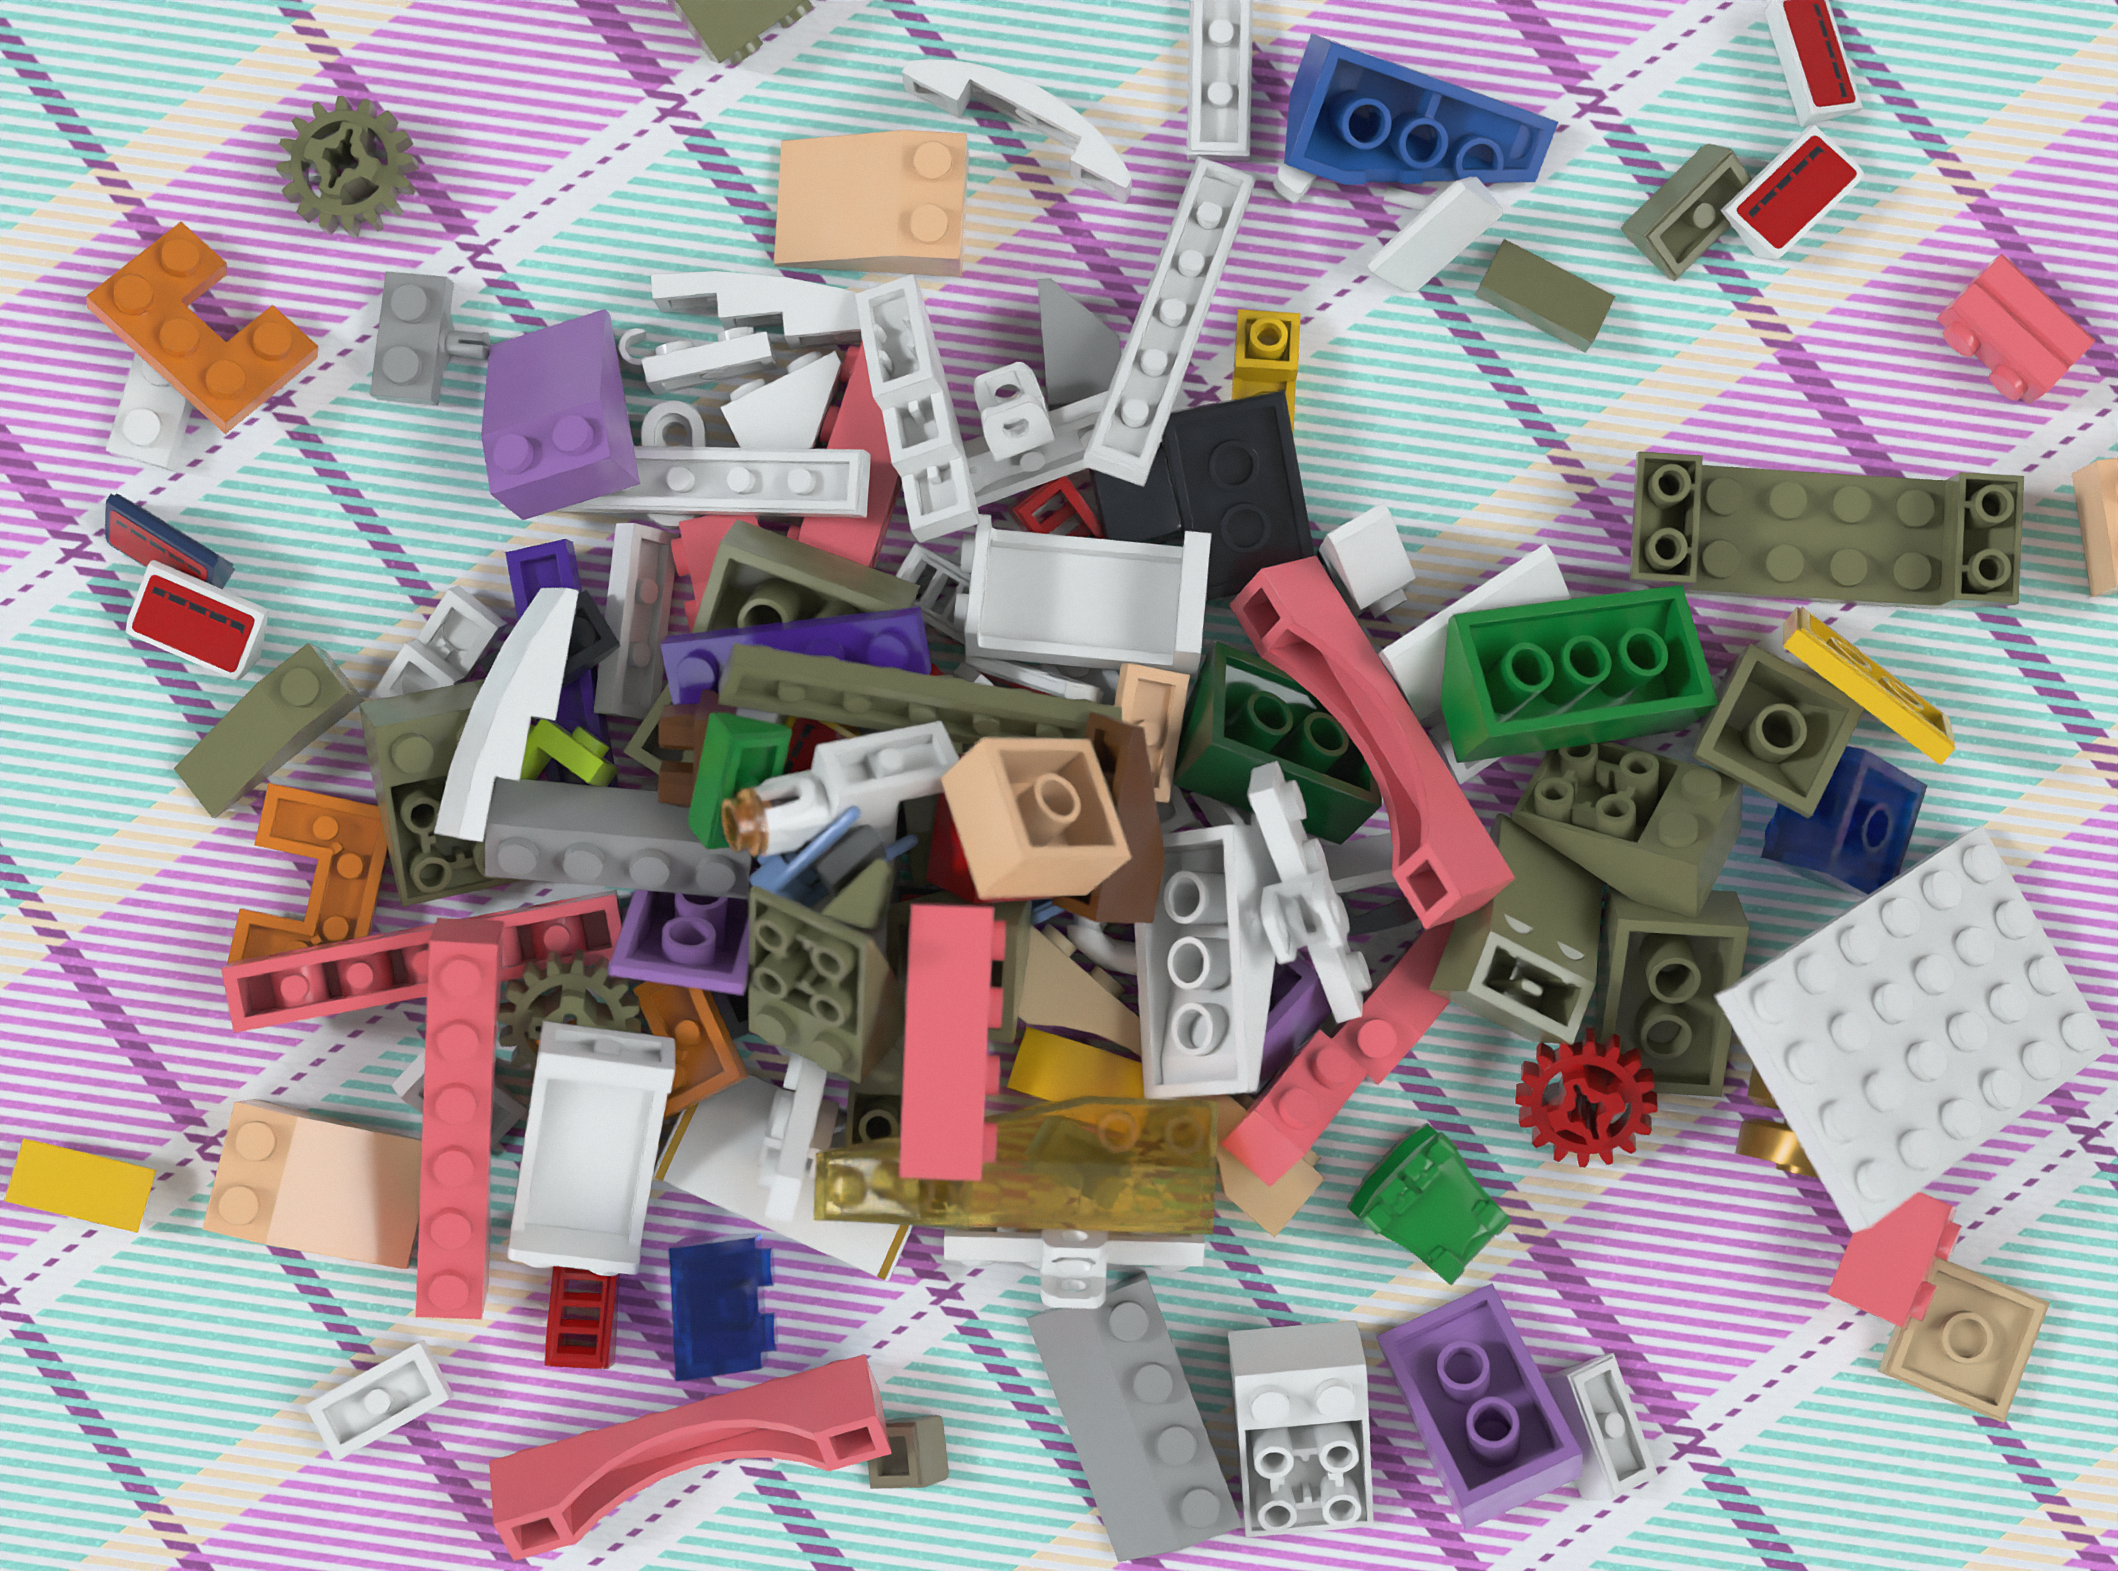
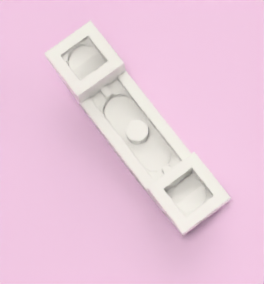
M937 59L907 61L902 70L905 91L959 119L971 97L1074 150L1070 158V176L1126 204L1131 194L1132 176L1111 144L1089 121L1058 97L1017 76L974 63Z

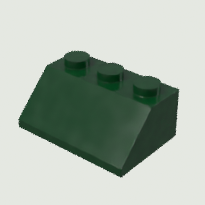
M1215 641L1207 652L1184 710L1173 773V784L1255 814L1248 796L1253 768L1278 761L1285 782L1294 780L1302 794L1306 818L1300 821L1305 833L1342 845L1382 807V796L1378 784L1362 753L1338 720L1314 695L1291 676L1262 658Z

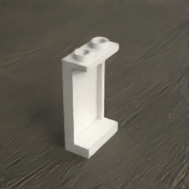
M979 514L980 523L977 524L976 535L964 534L960 572L971 573L969 594L957 593L954 632L965 633L966 656L1120 670L1121 664L1132 663L1187 674L1190 677L1197 678L1202 645L1211 533L1185 531L1183 547L998 530L991 527V515Z
M543 1021L510 1227L507 1254L509 1260L524 1262L536 1268L562 1266L588 1269L595 1274L603 1276H613L619 1273L635 1275L638 1273L641 1240L667 1093H671L675 1070V1038Z

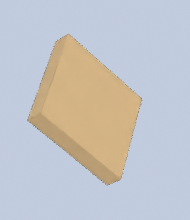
M1937 1258L1927 1282L1936 1285L1937 1289L1924 1320L1921 1322L1911 1318L1907 1330L1895 1325L1878 1372L2004 1423L2050 1302L1950 1261L1946 1262Z

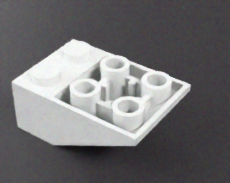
M1357 1321L1229 1331L1231 1388L1245 1537L1374 1526L1367 1369Z

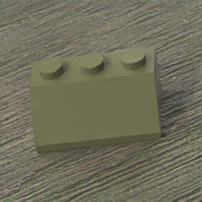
M737 519L720 541L692 633L912 608L920 585Z

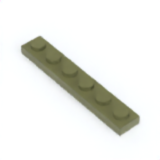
M733 643L719 683L718 704L883 731H892L941 721L950 741L976 745L982 738L1084 739L1090 712H1100L1122 720V707L1098 704L1087 699L1074 700L1033 693L1021 688L1008 689L972 683L961 678H942L906 672L895 667L882 668L840 661L829 656L816 657L780 651L763 645L750 646Z

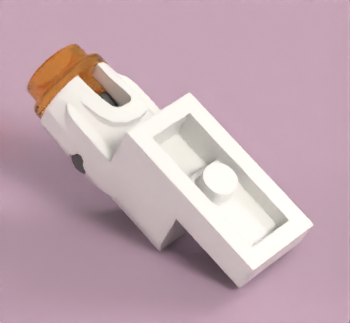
M941 721L817 745L811 770L771 778L764 781L761 786L739 790L736 798L724 800L722 805V821L727 841L735 853L748 851L752 856L761 855V857L797 851V849L803 851L851 807H858L861 811V816L840 838L850 836L861 825L865 826L868 824L874 831L889 828L894 821L899 801L945 792L941 777L959 761V757Z

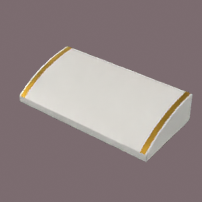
M748 1073V1078L680 1113L654 1169V1178L880 1279L889 1281L914 1225L840 1221L846 1116L837 1113L821 1181L809 1179L813 1159L807 1158L792 1222L789 1223L765 1217L771 1190L758 1187L762 1167H758L765 1131L776 1088H783Z

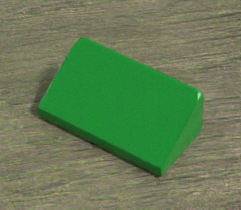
M715 712L710 714L688 817L689 827L706 850L757 845L758 839L755 832L748 830L745 820L744 804L746 792L749 788L761 786L766 780L782 776L792 733L788 726L729 713Z

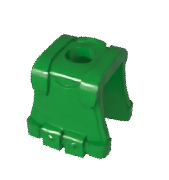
M1425 1123L1405 1138L1400 1139L1383 1156L1384 1158L1373 1166L1361 1180V1184L1352 1196L1347 1208L1375 1234H1381L1402 1245L1451 1286L1464 1273L1465 1267L1495 1235H1500L1512 1222V1219L1483 1190L1470 1173L1458 1152V1146L1443 1132L1438 1133L1428 1123Z

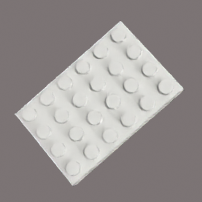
M1982 825L1960 834L1715 995L1851 1232L1870 1228L2112 1048Z

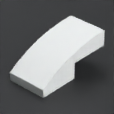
M459 585L448 589L417 638L404 644L373 693L383 699L466 683L480 664L479 660L487 655L508 623Z

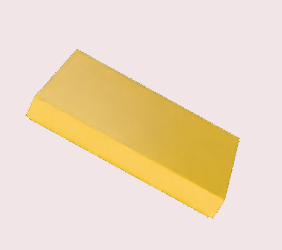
M1797 606L1783 623V647L1929 758L1941 766L1956 749L1950 718L1827 624L1803 606L1801 608Z

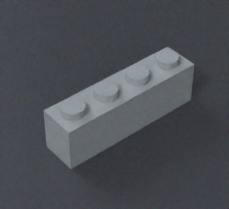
M497 777L485 826V876L748 899L749 877L752 873L755 846L706 850L689 827L688 817L690 808L658 803L657 791L519 779L518 781Z

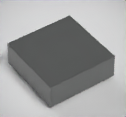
M868 824L865 826L861 825L818 863L817 870L821 884L834 898L838 897L875 860H884L887 857L883 839Z

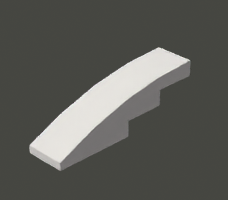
M723 271L650 274L653 300L661 313L718 307V317L725 331L738 327L762 328L783 325L784 336L790 349L862 342L854 297L856 292L783 276Z
M914 274L854 294L872 395L883 413L891 462L901 476L912 533L921 543L979 524L980 518L952 398L917 278Z
M541 588L504 642L473 703L450 765L434 833L483 842L494 777L519 781L530 718L556 719L578 597L577 590Z

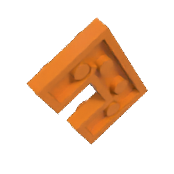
M179 222L86 296L87 308L226 435L318 358V345L273 304L230 340L225 342L187 306L227 275V262L183 222Z
M268 783L254 846L318 859L304 921L244 908L239 909L227 964L242 959L370 936L389 850L379 806Z
M646 981L633 988L635 996H639L640 1007L653 1036L675 1038V1070L671 1093H667L663 1121L749 1077L710 990ZM577 1018L567 1022L566 1024L576 1025Z

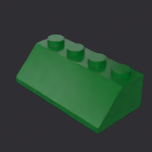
M1683 585L1453 614L1448 620L1440 704L1457 763L1683 731L1719 704Z

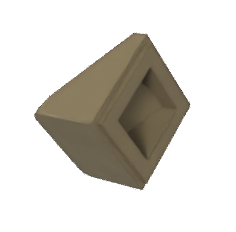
M928 1415L886 1420L892 1454L867 1461L870 1489L924 1488L948 1478L949 1469L942 1416Z

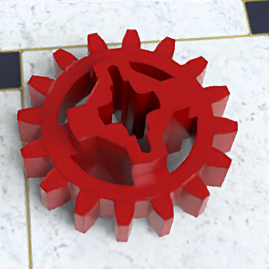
M1586 1028L1583 1042L1559 1044V1048L1555 1050L1540 1042L1536 1046V1060L1538 1064L1530 1061L1522 1063L1521 1080L1523 1083L1516 1084L1515 1100L1516 1104L1522 1106L1519 1108V1124L1521 1128L1534 1127L1532 1130V1145L1535 1148L1544 1146L1548 1142L1554 1144L1553 1160L1560 1162L1569 1151L1577 1153L1579 1167L1586 1168L1590 1154L1599 1153L1604 1163L1610 1165L1613 1164V1149L1617 1146L1630 1154L1636 1151V1136L1634 1132L1640 1135H1650L1652 1119L1649 1114L1658 1111L1657 1092L1651 1091L1655 1088L1654 1072L1652 1068L1640 1069L1642 1059L1641 1051L1638 1048L1631 1049L1624 1054L1620 1053L1619 1035L1612 1034L1605 1044L1596 1043L1594 1029ZM1561 1072L1562 1076L1559 1082L1549 1084L1548 1092L1543 1093L1549 1081ZM1577 1085L1580 1086L1582 1093H1577ZM1583 1095H1587L1589 1101H1586ZM1591 1103H1596V1111L1593 1110ZM1624 1112L1617 1121L1611 1124L1614 1115Z

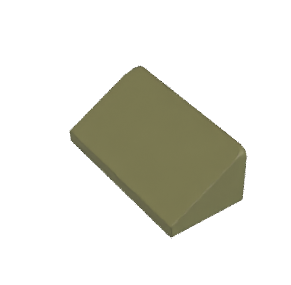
M1710 143L1705 144L1622 225L1621 230L1669 280L1676 281L1731 226L1730 222L1721 212V209L1751 182L1752 178L1731 148Z
M1503 239L1474 296L1584 353L1593 344L1615 298L1614 295L1506 239Z
M875 860L821 912V915L873 931L881 929L897 873L894 870L895 868L887 861Z

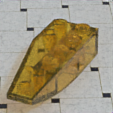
M1084 1095L985 1116L984 1122H997L995 1163H982L981 1181L899 1177L901 1134L816 1152L813 1220L1213 1235L1218 1123L1217 1100Z

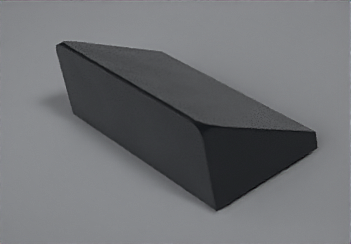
M1162 442L1159 444L1144 486L1089 468L1105 540L1161 545L1180 533L1181 522Z

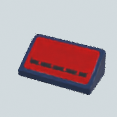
M118 493L115 495L110 494L106 500V541L110 546L147 568L148 564L155 560L220 589L224 588L235 571V568L232 567L233 563Z

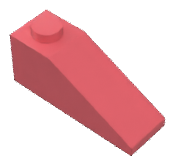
M1456 919L1429 929L1424 928L1373 984L1371 989L1365 993L1362 1016L1340 1022L1328 1035L1330 1039L1369 1072L1365 1078L1371 1083L1379 1085L1450 1003L1449 1000L1429 991Z

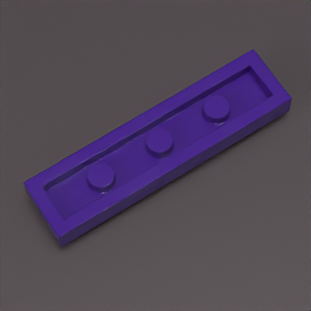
M562 539L505 552L518 621L541 588H568L577 590L578 594L582 592L573 541ZM595 666L560 691L556 719L549 721L560 725L571 734L578 725L610 747L604 758L615 765L606 715L594 713L598 679L597 667ZM553 757L545 766L548 782L591 785ZM617 774L607 787L619 788Z
M921 606L666 636L660 644L673 704L699 703L702 689L714 691L719 695V683L733 643L750 646L763 645L775 650L816 657L829 656L840 661L882 668L895 667L906 672L929 675L932 670Z

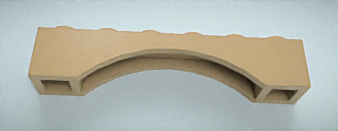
M1049 923L1041 932L1030 925L1029 954L1018 1017L1028 1025L1063 1026L1094 1033L1127 1047L1142 1057L1140 1015L1136 1016L1118 1000L1125 989L1098 965L1088 974L1069 957L1077 947ZM1241 1093L1235 1100L1228 1094L1185 1097L1201 1122L1217 1163L1222 1192L1275 1238L1324 1181L1325 1178L1313 1168L1321 1158L1313 1150L1309 1149L1295 1165L1269 1187L1221 1145V1142L1255 1100L1246 1093Z

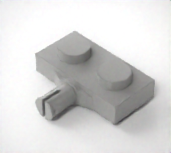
M386 271L370 395L375 399L438 406L442 375L452 355L481 359L488 358L489 350L484 347L490 346V337L487 332L454 331L450 315L454 282L448 277Z

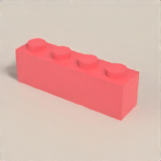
M862 341L860 348L850 345L846 353L840 373V382L848 385L841 406L830 405L822 426L820 441L828 443L827 449L865 450L871 454L867 518L804 517L801 527L792 524L786 537L875 569L902 487L901 476L891 462L883 413L872 395Z
M912 901L899 1177L981 1181L982 1163H995L997 1122H984L985 1095L998 1096L1000 1055H987L988 1028H1001L1003 988L990 987L991 961H1004L1006 921L993 920V905Z

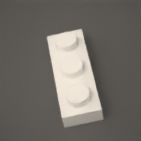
M616 523L605 620L621 646L599 663L594 713L643 722L660 696L664 668L660 644L668 634L675 574L671 539L679 538V534L637 523Z

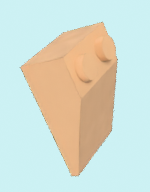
M896 130L781 141L774 266L962 277L969 162L967 133Z
M261 1100L235 1101L202 1230L270 1246L409 1269L419 1229L422 1139Z

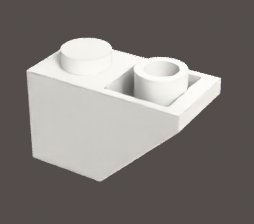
M820 351L808 353L787 366L786 369L789 374L767 385L764 379L751 381L730 394L732 402L720 408L740 448L820 449L822 444L820 435L830 405L835 406L843 383L840 382L842 364L835 351L824 357Z

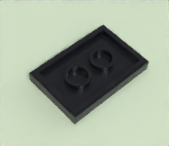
M1281 389L1171 411L1162 440L1181 522L1180 535L1182 545L1184 544L1185 531L1211 533L1205 601L1239 594L1262 568L1315 556L1285 390Z

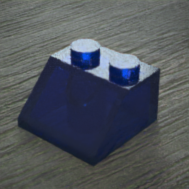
M1846 746L1811 817L1807 818L1778 803L1774 817L1771 818L1765 830V845L1760 858L1794 875L1865 898L1899 875L1928 785L1866 749Z
M761 1233L684 1237L669 1247L675 1382L762 1369L768 1362L767 1352H776L778 1350L776 1312L765 1313L764 1287L774 1286L775 1282L773 1248H762Z

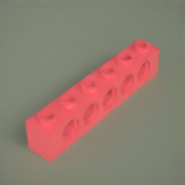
M617 889L461 918L504 921L501 982L523 978L524 964L528 961L536 964L541 970L546 969L548 953L554 950L560 956L562 964L572 962L576 949L583 950L585 957L584 965L586 966L595 965L602 957L609 959L610 962L623 926ZM435 923L230 962L222 967L221 971L233 1032L237 1033L427 997L429 940Z

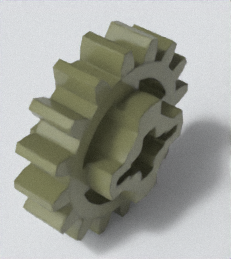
M337 96L335 111L329 113L318 101L313 103V114L316 119L307 123L305 120L295 116L292 123L300 133L296 140L281 139L279 143L282 149L291 156V160L276 164V171L284 179L292 181L281 190L283 195L291 203L301 202L296 212L307 223H310L319 216V227L327 234L332 235L337 229L339 222L343 224L345 231L352 238L359 236L360 222L368 221L377 232L383 230L380 214L388 210L391 214L400 217L404 212L395 200L398 194L414 195L416 191L413 184L404 177V173H411L419 169V163L414 156L403 153L413 145L412 139L405 130L395 131L399 122L388 110L377 117V108L368 99L364 98L358 105L357 110L353 111L351 104L345 96ZM375 136L382 141L385 147L387 165L382 164L373 156L377 147L374 143ZM355 158L359 163L355 170L345 168L340 175L337 171L340 164L351 165ZM309 169L315 170L322 178L318 187L322 192L320 198L316 196L311 187ZM371 195L369 198L357 203V201Z
M576 949L572 962L562 964L560 956L554 950L548 953L546 969L541 970L531 961L524 964L522 975L526 984L511 979L507 983L505 996L511 1002L500 1003L498 1021L507 1024V1026L500 1030L499 1044L503 1047L517 1046L512 1052L510 1065L513 1069L522 1067L527 1063L532 1065L531 1083L534 1081L539 1045L534 1039L540 1040L543 1021L563 1024L564 1014H572L577 1016L576 1026L640 1034L641 1021L632 1018L639 1013V996H623L628 989L629 978L615 976L610 979L607 977L609 959L602 957L592 968L584 965L585 957L583 950ZM562 985L548 996L539 995L551 987ZM588 989L596 992L606 1003L597 1002Z

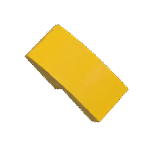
M1238 309L1231 399L1281 389L1285 390L1294 435L1301 313Z
M1026 1026L1007 1088L1017 1093L1073 1109L1080 1114L1138 1131L1148 1099H1144L1142 1063Z
M22 1138L3 1201L138 1233L157 1170Z

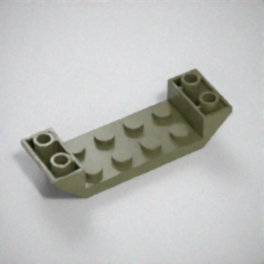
M1641 451L1636 453L1629 581L1658 588L1683 585L1685 593L1922 609L2019 604L2024 476L1959 472L1947 480L1711 466L1702 465L1703 455Z

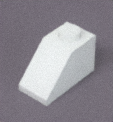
M1384 502L1328 533L1317 551L1319 558L1354 617L1370 609L1376 619L1408 600L1403 590L1412 584L1416 576L1391 513Z

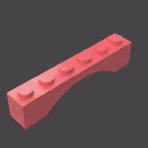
M1317 556L1262 568L1229 606L1260 657L1287 673L1314 695L1343 726L1362 753L1378 784L1389 818L1393 845L1392 875L1424 928L1429 929L1479 911L1515 879V876Z
M437 918L429 940L416 1317L482 1319L489 1287L491 1136L498 1013L502 980L504 921Z
M863 1354L846 1360H836L825 1366L786 1377L772 1378L758 1385L722 1395L709 1396L698 1402L659 1413H649L638 1419L599 1430L586 1431L575 1437L536 1448L522 1449L515 1454L490 1460L493 1525L513 1561L578 1543L601 1518L630 1496L663 1478L695 1466L736 1458L769 1457L802 1462L826 1471H833L892 1454L880 1391L867 1357Z

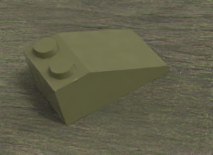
M1608 884L1599 950L1595 1020L1596 1043L1605 1044L1612 1034H1617L1620 1036V1053L1624 1054L1631 1049L1638 1048L1641 1051L1642 1059L1640 1069L1652 1068L1654 1072L1655 1088L1651 1091L1665 1094L1721 1097L1733 1026L1715 995L1741 979L1749 933V924L1737 892L1711 890L1697 919L1635 902Z

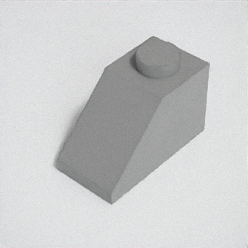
M1051 278L1038 279L1048 411L1050 412L1108 391L1122 354L1120 338L1116 332Z

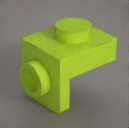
M540 719L536 726L533 724L529 725L520 779L536 780L552 757L587 783L594 786L607 787L620 769L604 758L610 747L579 725L572 734L560 725L547 719Z

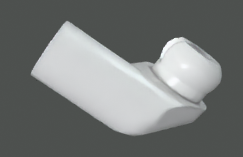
M1073 913L1072 925H1067V935L1069 941L1102 969L1137 976L1136 944L1134 942L1114 939L1104 934L1106 922H1093Z

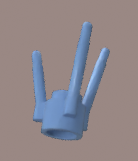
M858 807L849 808L801 853L797 850L765 857L760 855L757 860L762 866L749 877L752 886L762 887L810 910L823 897L830 894L821 882L814 886L812 885L819 877L812 863L861 816L860 809ZM910 834L893 844L887 845L885 847L887 857L883 861L889 862L898 857V855L915 847L918 844V837Z

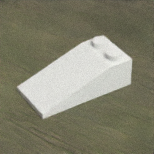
M1225 825L1162 834L1166 861L1153 923H1134L1144 1099L1257 1092L1276 958L1262 921L1261 899L1263 888L1281 883V878L1261 827Z

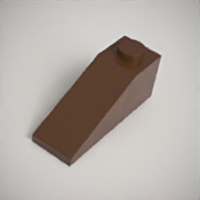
M1090 712L1084 739H1090L1131 858L1087 895L1054 896L1052 905L1093 922L1153 923L1166 858L1144 727L1100 712Z

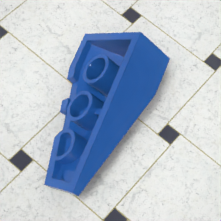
M1311 33L1290 91L1284 164L1344 185H1365L1366 182L1423 184V182L1456 181L1467 177H1477L1482 183L1536 182L1558 121Z

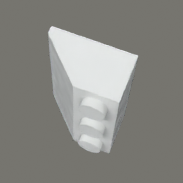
M1544 544L1378 654L1419 722L1426 718L1430 726L1434 728L1445 720L1440 700L1448 620L1453 614L1572 599L1552 551L1547 544Z

